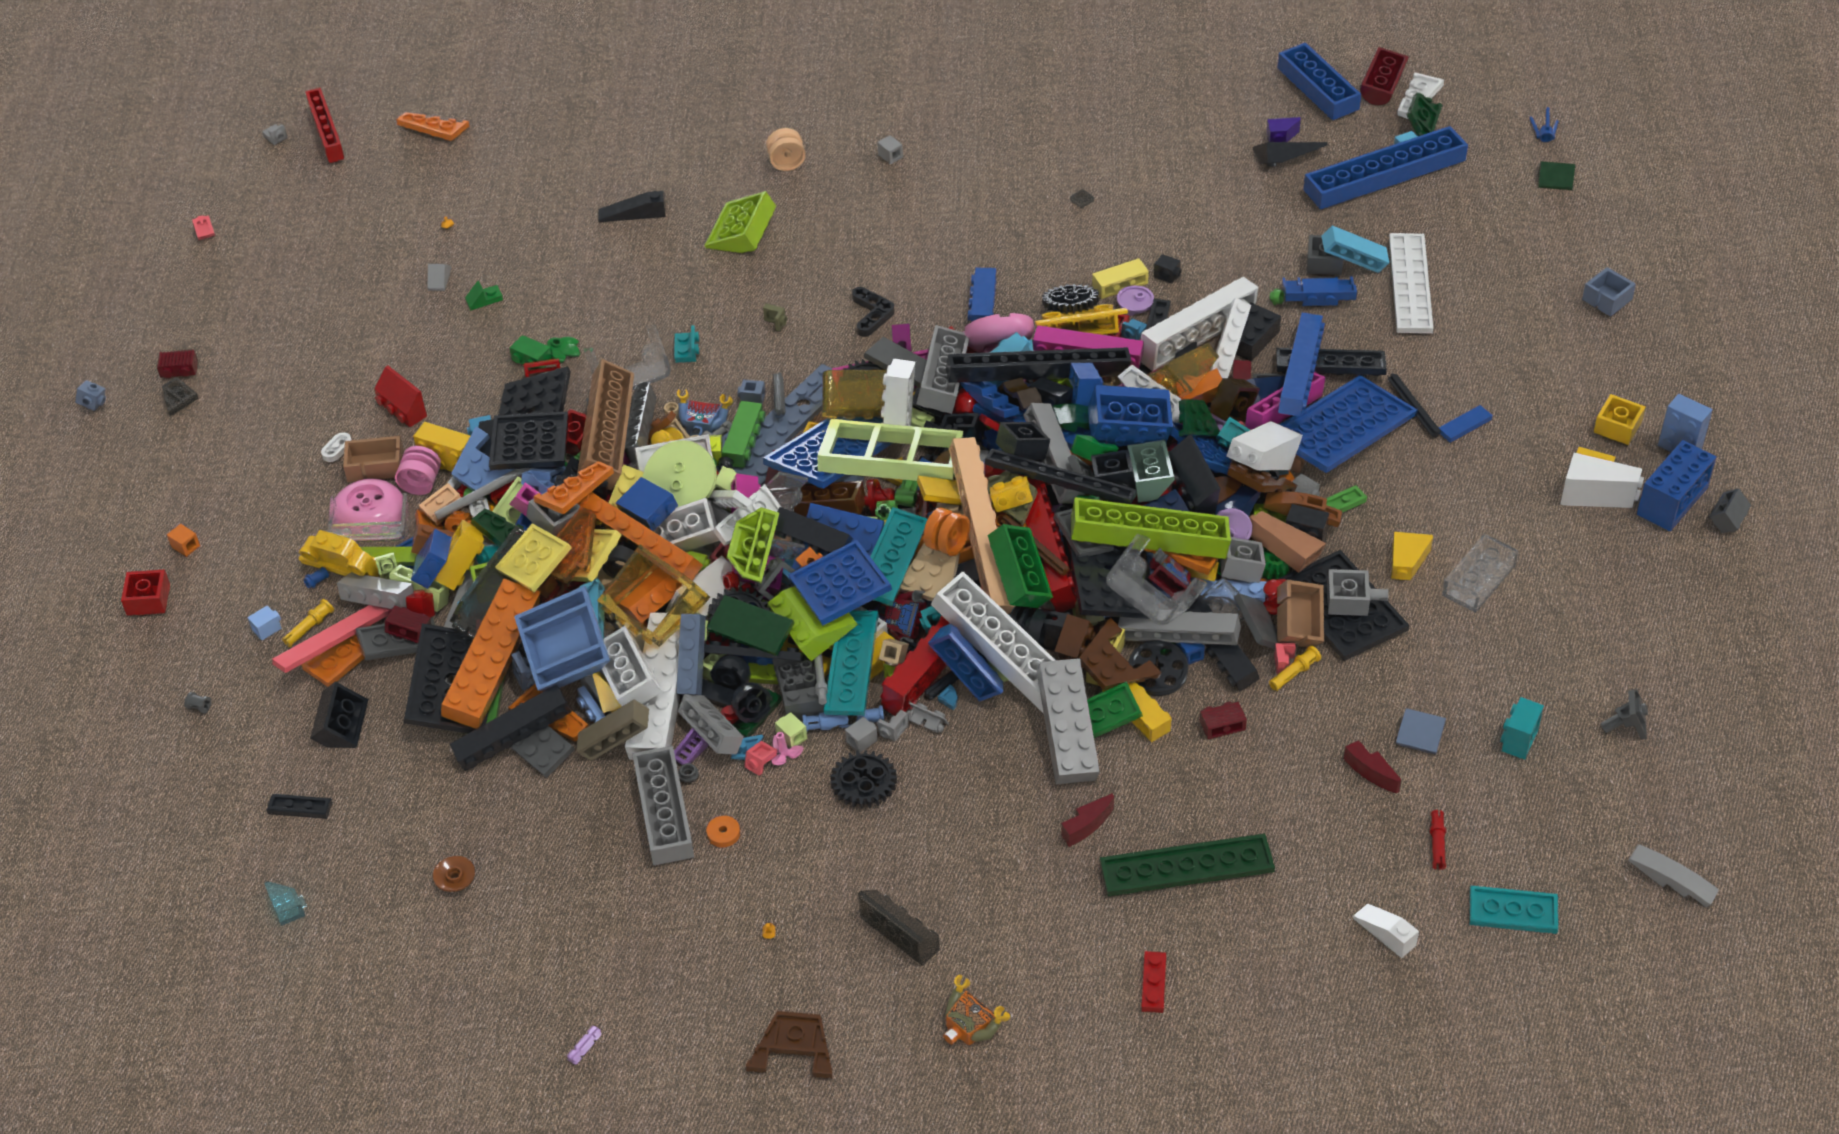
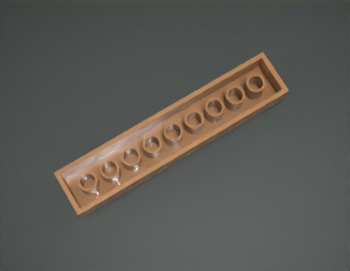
M601 359L592 375L578 472L598 461L613 467L614 474L605 480L608 482V489L612 491L622 472L634 373Z

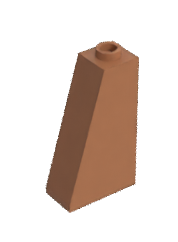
M1263 511L1249 517L1252 523V534L1250 537L1257 542H1262L1266 549L1298 573L1318 559L1326 545L1323 541Z

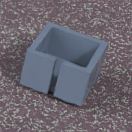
M1607 267L1585 284L1582 300L1593 307L1598 306L1600 311L1611 317L1633 299L1636 284Z

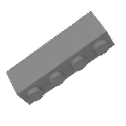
M352 572L337 582L340 600L392 609L394 605L407 607L406 597L413 594L414 591L412 583L368 575L359 576Z

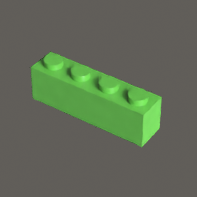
M741 401L721 452L722 457H729L733 460L734 467L745 468L746 462L751 458V449L755 447L756 435L760 434L761 422L765 420V411H763L762 403Z

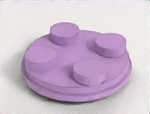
M1138 285L1127 286L1117 294L1119 307L1126 308L1128 310L1127 314L1130 316L1151 310L1154 295L1146 287Z
M1233 508L1218 512L1217 515L1229 517L1230 537L1249 540L1252 534V523L1246 513Z

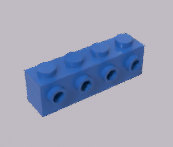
M975 267V275H971V285L974 286H970V297L973 298H969V309L971 310H968V321L971 322L994 315L996 268Z

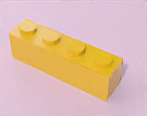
M1136 682L1128 683L1143 715L1131 722L1152 743L1171 731V716L1159 707L1157 701L1152 699L1142 686H1139Z

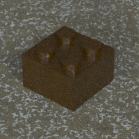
M1222 378L1209 411L1224 421L1231 417L1237 422H1246L1247 410L1254 405L1260 388L1244 379Z

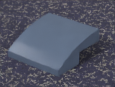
M1406 708L1396 745L1436 755L1446 718Z

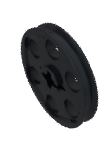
M1160 640L1148 641L1138 646L1132 652L1128 662L1133 668L1141 666L1149 660L1156 666V659L1158 660V666L1161 668L1159 678L1145 679L1144 682L1137 683L1145 689L1148 695L1165 696L1174 693L1182 687L1188 675V661L1184 652L1178 646ZM1163 649H1169L1171 651V654L1168 656H1164L1160 653V651ZM1149 651L1152 655L1144 658L1141 656V653ZM1178 662L1183 665V668L1176 670L1172 665ZM1172 678L1176 683L1169 686L1165 684V680ZM1152 680L1156 685L1150 688L1145 685V682Z

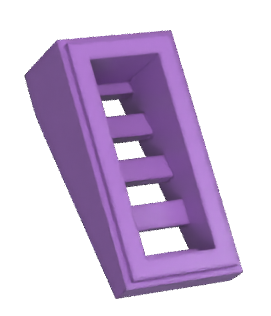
M693 727L674 750L676 762L681 765L692 763L709 746ZM693 743L696 747L694 748L690 744ZM687 748V749L691 750L692 752L689 754L688 752L685 751V749ZM683 754L687 758L684 760L681 757H679V755Z

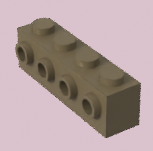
M634 699L578 732L577 753L592 761L648 728L649 708Z

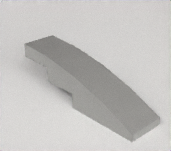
M1640 844L1636 846L1628 860L1660 886L1664 887L1668 884L1683 897L1690 895L1706 908L1712 904L1719 891L1714 885L1682 864Z

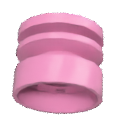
M409 447L402 456L395 475V482L405 492L414 495H425L431 492L441 466V459L434 451L426 447Z

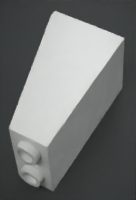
M1270 421L1233 438L1227 457L1255 470H1291L1303 435Z
M1574 453L1566 476L1560 505L1632 508L1634 500H1639L1641 490H1638V488H1642L1644 477H1641L1642 469Z
M720 556L698 573L693 581L689 580L677 589L665 611L678 614H701L706 616V620H708L709 604H712V598L717 599V593L723 595L724 589H726L723 584V576L727 572L732 571V564L723 556ZM740 582L738 588L742 586L745 582Z

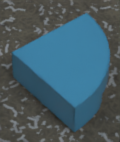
M949 685L938 696V701L952 710L957 706L958 697L955 688Z

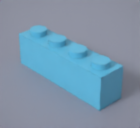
M1333 225L1321 236L1324 252L1379 273L1390 263L1385 246Z

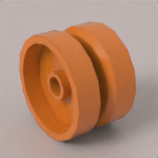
M937 508L931 513L926 522L923 534L924 544L930 549L941 551L949 556L959 554L969 537V519L963 514L953 513L945 508Z

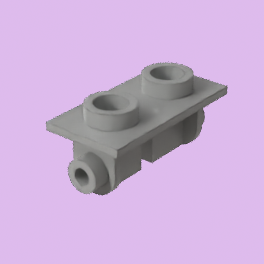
M909 702L912 710L907 711L908 721L921 726L924 720H927L924 727L935 733L943 732V723L949 724L945 714L938 710L932 712L927 710L928 707L922 703L917 702V704Z

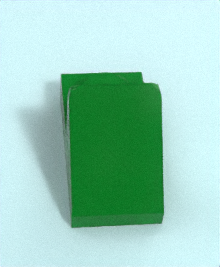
M479 280L465 297L470 311L503 300L502 293L497 285L483 289Z

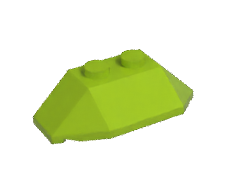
M760 507L736 521L727 559L742 578L759 583L762 582L779 512Z

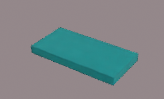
M1471 885L1469 925L1557 934L1558 894Z

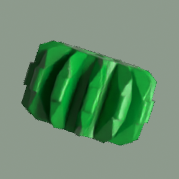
M1264 552L1266 565L1261 578L1277 580L1285 576L1289 571V565L1272 552Z

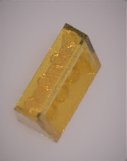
M1206 343L1146 375L1164 386L1174 395L1183 398L1194 390L1219 358V355L1209 343Z
M640 544L597 601L603 605L601 609L608 615L615 614L614 619L623 626L627 623L630 625L628 629L634 634L638 635L641 633L643 635L641 639L649 645L655 643L660 647L680 628L681 614H695L706 604L710 596L692 580ZM658 569L686 590L654 632H652L617 607V605Z

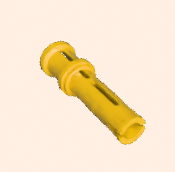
M321 599L320 604L313 610L310 609L307 613L308 616L282 638L284 644L292 647L315 624H321L323 618L329 613H333V606L327 600Z
M1311 645L1307 647L1302 655L1295 657L1291 665L1269 681V686L1273 690L1278 691L1301 671H1307L1311 664L1321 660V654L1318 649Z

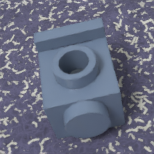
M743 379L741 387H738L737 396L740 397L741 401L762 403L763 406L766 395L764 381Z

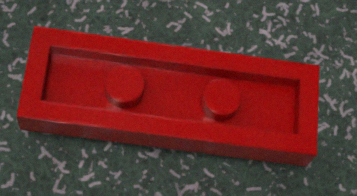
M1145 951L1141 1012H1164L1166 952Z

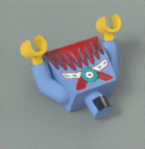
M680 389L677 391L680 399L679 419L682 426L686 427L690 437L692 435L701 436L705 431L713 433L727 420L729 412L727 408L733 403V399L730 396L726 402H724L725 395L722 394L720 396V402L723 405L689 400L686 403V400L689 398L688 391L686 390L685 396H680Z

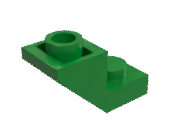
M1076 434L1071 448L1072 453L1092 461L1091 455L1118 451V447L1114 444L1099 443L1093 436Z

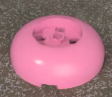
M1010 313L1009 317H1000L999 314L969 323L965 327L964 333L969 338L968 347L977 353H990L998 347L1001 340L1008 339L1016 332L1021 337L1025 336L1030 340L1034 333V322L1031 317L1024 314Z
M362 479L349 484L338 493L332 504L331 518L334 527L343 536L354 540H373L383 537V534L389 530L394 531L404 520L407 507L404 496L393 484L381 479Z

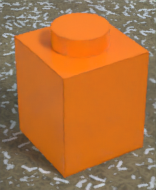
M179 524L167 534L171 547L185 557L200 547L196 533L182 524Z

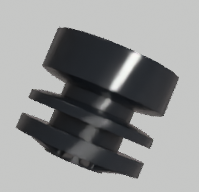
M1015 606L1011 618L1044 648L1045 619H1052V616H1050L1051 611L1038 608L1033 614V608Z

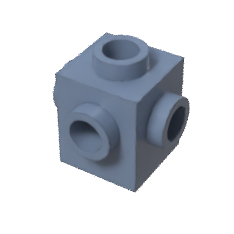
M86 380L77 388L75 403L95 411L106 401V388Z

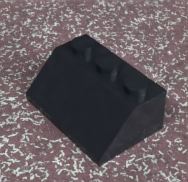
M336 681L322 691L310 739L327 748H356L369 699Z

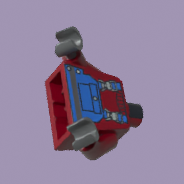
M1161 548L1153 555L1149 565L1154 571L1148 578L1172 598L1178 601L1182 595L1189 596L1196 593L1200 595L1206 585L1197 579L1194 584H1191L1190 572L1172 557H1168Z
M914 590L899 594L893 606L880 604L878 614L886 617L884 622L887 623L889 632L895 640L909 644L914 642L910 638L918 639L921 628L919 618H922L920 611L926 609L927 603L922 600V594L925 591Z

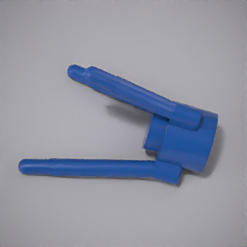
M1549 107L1546 108V125H1543L1540 131L1533 117H1529L1536 132V138H1540L1542 142H1550L1555 139L1559 123L1556 120L1553 128L1549 125Z

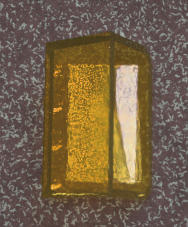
M887 370L824 371L822 373V417L828 419H835L837 417H844L846 419L881 417L882 407L885 406V401H882L883 390H886V385H883L884 374H887Z

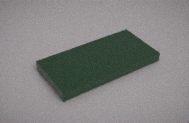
M724 595L707 626V630L777 656L795 622L787 617Z

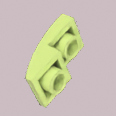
M394 552L375 557L380 578L389 579L390 572L398 567Z

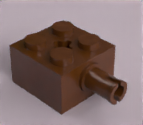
M1067 614L1055 648V653L1060 660L1079 659L1097 635L1091 622Z

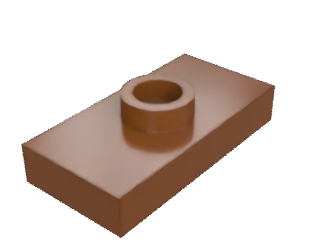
M672 410L662 419L657 418L650 424L652 427L650 428L648 441L651 440L655 432L663 430L674 420L676 414Z

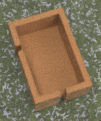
M391 436L345 441L343 468L347 482H356L364 478H395L404 454L401 437Z
M1286 580L1277 587V604H1281L1277 607V643H1297V646L1309 647L1310 645L1316 647L1324 642L1323 585Z

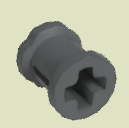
M189 692L185 698L184 706L187 709H197L199 712L206 714L212 702L210 697H202L195 692Z

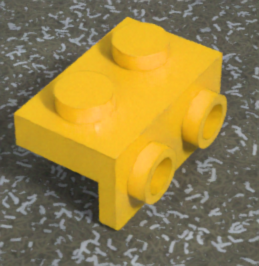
M1018 476L1009 482H998L993 487H990V495L996 512L1033 501L1027 476Z

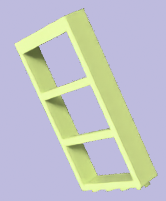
M831 419L818 453V471L917 481L918 476L954 480L955 474L951 457L949 464L914 461L918 445L949 448L953 438H963V431ZM837 438L870 440L865 457L832 454ZM877 441L911 444L907 460L872 457Z

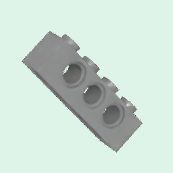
M684 694L678 709L681 716L716 753L737 754L744 738L739 731L704 695Z

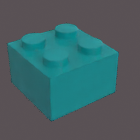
M1520 697L1517 704H1513L1510 711L1512 716L1510 719L1506 718L1503 730L1506 731L1503 732L1500 740L1503 743L1502 752L1524 760L1526 759L1539 731L1544 705Z

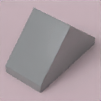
M428 264V291H445L452 269L451 265Z

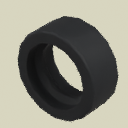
M616 546L609 554L608 560L603 564L602 569L608 576L614 579L628 581L634 579L637 575L641 560L635 551L627 547ZM613 560L624 562L628 566L619 565Z

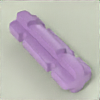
M596 1026L590 1027L587 1031L588 1034H585L574 1046L575 1050L572 1049L567 1055L569 1062L577 1064L582 1059L581 1056H584L595 1043L594 1040L596 1041L601 1036L599 1028Z

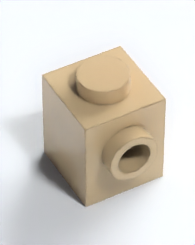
M894 639L883 640L879 659L886 661L885 664L897 666L899 663L902 664L905 661L909 644Z

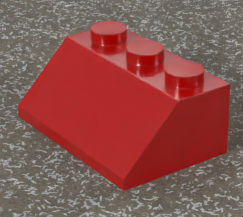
M387 365L374 388L375 400L380 406L383 405L391 415L394 414L401 423L412 427L427 417L422 393L417 387Z

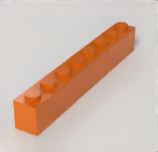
M589 493L577 503L585 513L610 529L617 530L622 534L621 536L689 580L693 581L703 565L693 556L594 493Z

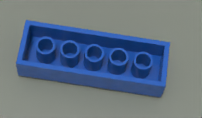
M1306 42L1279 52L1277 68L1332 120L1360 110L1361 93Z

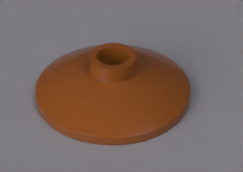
M451 856L443 859L436 865L433 871L435 885L447 892H456L466 888L475 877L473 863L462 856Z

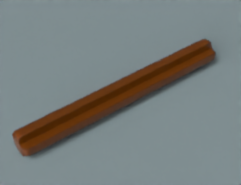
M1004 515L1001 520V524L1021 526L1009 515ZM1033 536L1040 558L1059 575L1065 576L1069 571V567Z

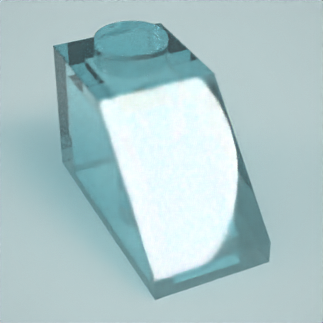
M269 881L264 883L281 926L306 916L303 910L306 907V903L302 895H297L295 888Z

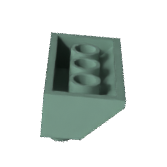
M1165 440L1127 445L1133 467L1138 502L1157 500L1175 480Z

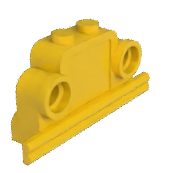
M1103 304L1095 306L1094 309L1082 310V312L1075 311V313L1069 312L1068 314L1048 312L1042 314V320L1035 321V325L1100 335L1118 333V315L1127 314L1128 310L1126 308L1113 310V305Z
M319 530L316 536H308L303 547L299 550V561L302 564L319 569L324 567L327 571L347 576L351 572L359 576H379L375 557L363 551L354 540L344 536Z

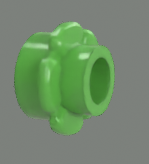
M1275 288L1271 291L1270 301L1273 302V305L1276 306V304L1283 303V290Z

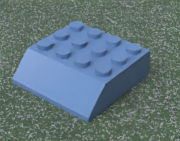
M586 586L514 616L535 684L539 691L544 692L555 685H558L560 688L600 671L610 661Z

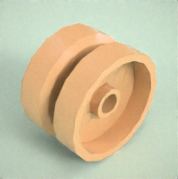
M778 129L772 132L766 141L770 162L776 169L790 171L798 168L804 162L806 155L802 138L794 129Z

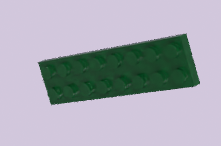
M1265 833L1100 857L1099 860L1108 897L1275 872V865Z

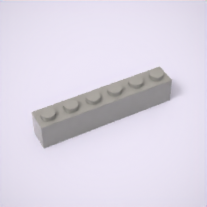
M1031 403L1024 413L1026 422H1034L1051 439L1046 459L1042 460V463L1073 471L1068 460L1071 453L1051 404ZM1051 484L1059 504H1073L1076 496L1085 495L1082 492Z
M1159 611L1157 619L1120 617L1118 623L1120 628L1125 629V641L1160 640L1173 643L1237 645L1241 628L1238 614Z

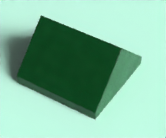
M1541 161L1539 163L1538 188L1573 190L1576 164Z

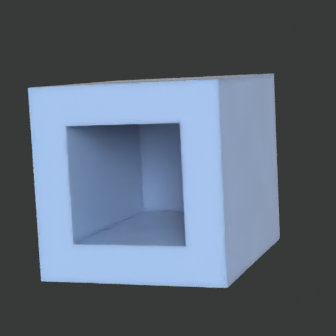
M268 606L247 617L252 631L261 640L282 629L279 622L281 620L280 615L276 610L272 611Z

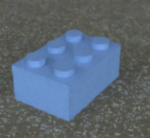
M1678 393L1667 407L1658 446L1672 452L1684 440L1702 449L1713 409Z

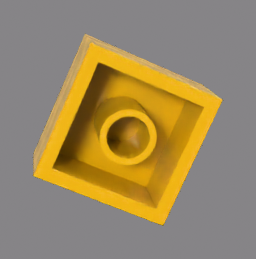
M1610 394L1596 418L1593 433L1629 445L1642 423L1646 406Z

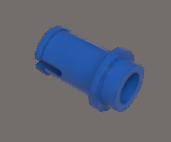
M321 567L314 573L305 575L303 581L308 588H315L316 584L329 577V573L324 567Z

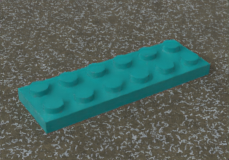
M892 507L870 556L890 582L892 590L873 600L893 606L924 534L927 518Z
M878 611L849 612L858 625L834 643L827 686L828 692L826 694L827 702L824 706L825 715L865 716L879 617Z

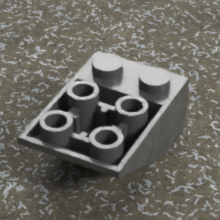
M804 660L776 666L785 715L791 712L800 721H803L802 715L804 714L806 716H813L824 712L825 704H819L818 695L815 691V685L817 684L815 660Z

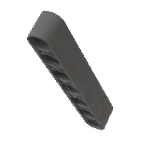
M648 381L641 382L635 387L630 407L624 451L631 463L637 462L634 448L647 446L650 424L652 423L657 399Z

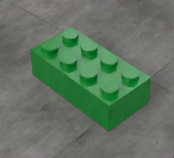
M1002 524L987 535L1010 605L1038 608L1053 598L1031 528Z

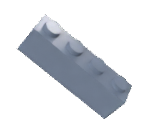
M681 614L677 694L702 695L706 616L701 614Z

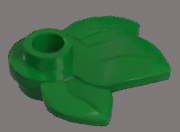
M554 337L547 341V345L551 348L552 357L559 359L561 363L565 361L566 356H580V351L576 346L579 341L573 337Z

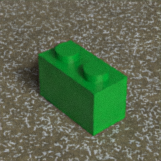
M521 335L509 347L512 360L522 365L524 363L553 359L550 346L524 335ZM546 366L531 367L530 369L545 368Z

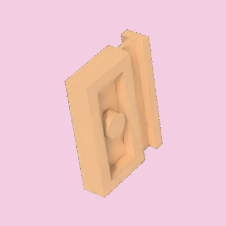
M447 483L423 501L419 508L438 526L450 515L438 520L434 512L462 497Z

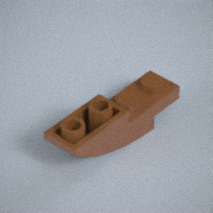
M1300 492L1267 493L1263 508L1288 516L1292 504L1328 512V525L1337 528L1342 516L1341 510L1326 505V498Z

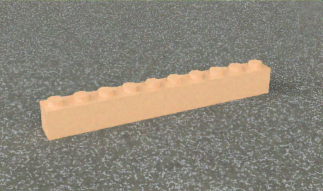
M975 437L953 438L949 452L963 512L970 522L969 537L981 589L1007 614H1011L1014 606L1010 605L987 536L998 527H996L995 522L996 513L992 510L991 506L992 498L987 489L988 480L984 477L983 473L984 463L980 460L979 456L980 447L976 444Z

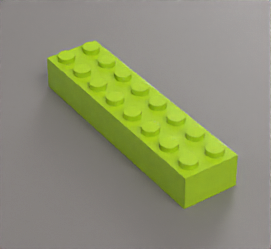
M1076 497L1074 498L1071 512V540L1080 542L1085 541L1155 551L1161 548L1162 551L1177 554L1182 553L1226 559L1231 542L1228 516Z

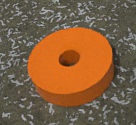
M718 816L707 825V838L716 847H729L735 844L740 837L739 823L730 816Z

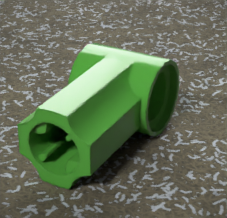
M902 481L901 487L897 488L894 500L897 501V505L914 508L919 487L917 481Z
M877 501L875 514L880 520H887L892 507L898 509L897 501Z

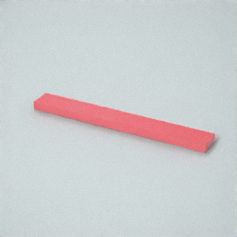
M368 605L272 659V663L284 673H287L355 635L356 628L371 626L387 617L392 609Z

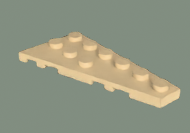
M948 504L945 508L953 513L964 515L962 505ZM923 544L911 563L899 592L925 591L922 594V599L933 601L936 594L956 576L960 553L955 556H949L941 551L930 549Z

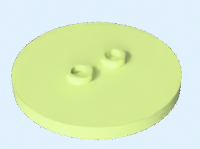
M678 440L665 444L653 453L645 466L643 478L672 493L678 507L703 498L708 500L716 484L717 470L712 456L701 445L692 441Z

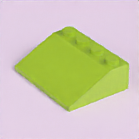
M764 191L726 202L704 246L708 249L737 253L754 251L776 208L768 193Z
M795 586L781 591L767 602L774 613L794 620L795 623L789 634L810 661L814 660L858 625L848 612L822 626Z

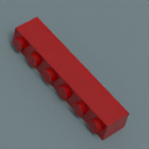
M321 87L305 91L328 162H338L345 159L341 142Z

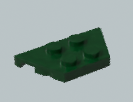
M1419 92L1413 95L1407 117L1417 135L1421 136L1435 130L1443 105L1441 103H1432L1433 100L1431 98L1425 97Z
M1183 399L1179 401V422H1183V430L1179 431L1180 437H1187L1189 435L1200 438L1217 437L1220 429L1204 400Z

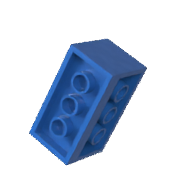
M1095 385L1088 405L1090 436H1093L1099 443L1114 444L1116 446H1127L1165 440L1167 443L1173 428L1169 390Z
M1682 440L1644 483L1637 515L1671 532L1708 489L1717 456Z

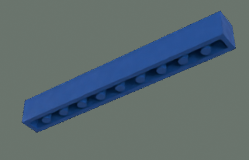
M1301 313L1281 393L1278 413L1300 417L1302 410H1306L1325 328V323L1322 322V315Z

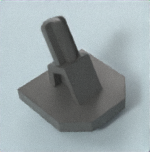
M1637 688L1630 689L1628 691L1629 702L1615 709L1617 714L1602 722L1601 727L1604 732H1609L1622 724L1625 727L1635 726L1640 738L1647 739V705L1643 703Z

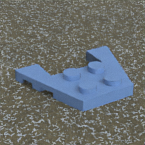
M477 426L474 428L451 473L453 478L472 491L514 470H490V457L479 451L490 437Z

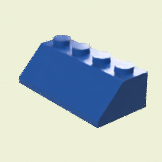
M952 623L941 627L928 642L931 648L978 701L991 698L1003 692V681L999 678L997 672L991 669L985 659L976 652L972 644L961 635L959 629Z

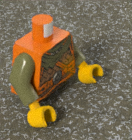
M957 975L954 980L957 988L953 989L945 1012L946 1027L949 1030L943 1035L944 1039L951 1045L959 1038L967 1045L990 1040L1000 1028L1001 1021L1005 1022L1010 1019V1013L1005 1012L1001 1016L1005 1009L1004 1007L998 1006L992 1012L968 991L963 993V989L970 986V980L966 978L964 984L961 985L962 975Z

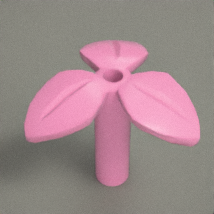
M778 732L773 737L772 746L780 754L776 755L771 763L773 765H783L786 763V756L794 759L802 753L804 748L802 746H793L788 749L784 733Z

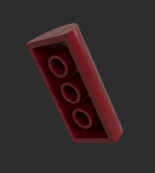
M1378 47L1360 87L1363 99L1373 105L1388 103L1392 98L1409 56Z

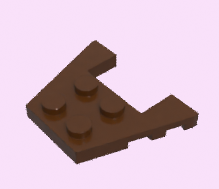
M1230 460L1227 475L1258 492H1275L1276 489L1280 492H1286L1287 489L1290 492H1295L1298 486L1284 477L1275 480L1266 471L1255 470L1238 461Z
M1112 618L1108 619L1079 657L1081 666L1103 690L1111 689L1126 681L1127 683L1135 681L1139 683L1144 682L1145 679L1159 678L1161 672L1150 660L1134 669L1110 643L1111 640L1121 635L1123 631Z
M777 1011L764 1032V1037L760 1044H757L754 1049L753 1056L746 1063V1071L766 1073L770 1053L815 1056L812 1076L833 1079L821 1015Z

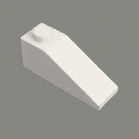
M1370 904L1365 905L1353 916L1355 921L1401 958L1417 944L1419 931L1402 917Z

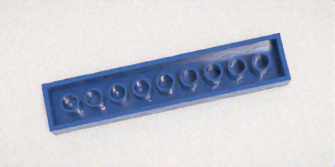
M1451 126L1307 173L1304 178L1303 190L1321 210L1466 161L1468 144Z

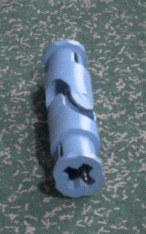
M882 705L879 708L866 709L865 716H857L856 721L862 717H865L869 722H878L879 719L884 720ZM824 712L813 716L802 715L803 724L806 726L807 732L814 729H820L821 731L831 730L837 725H841L839 727L848 728L852 725H848L847 715H825Z

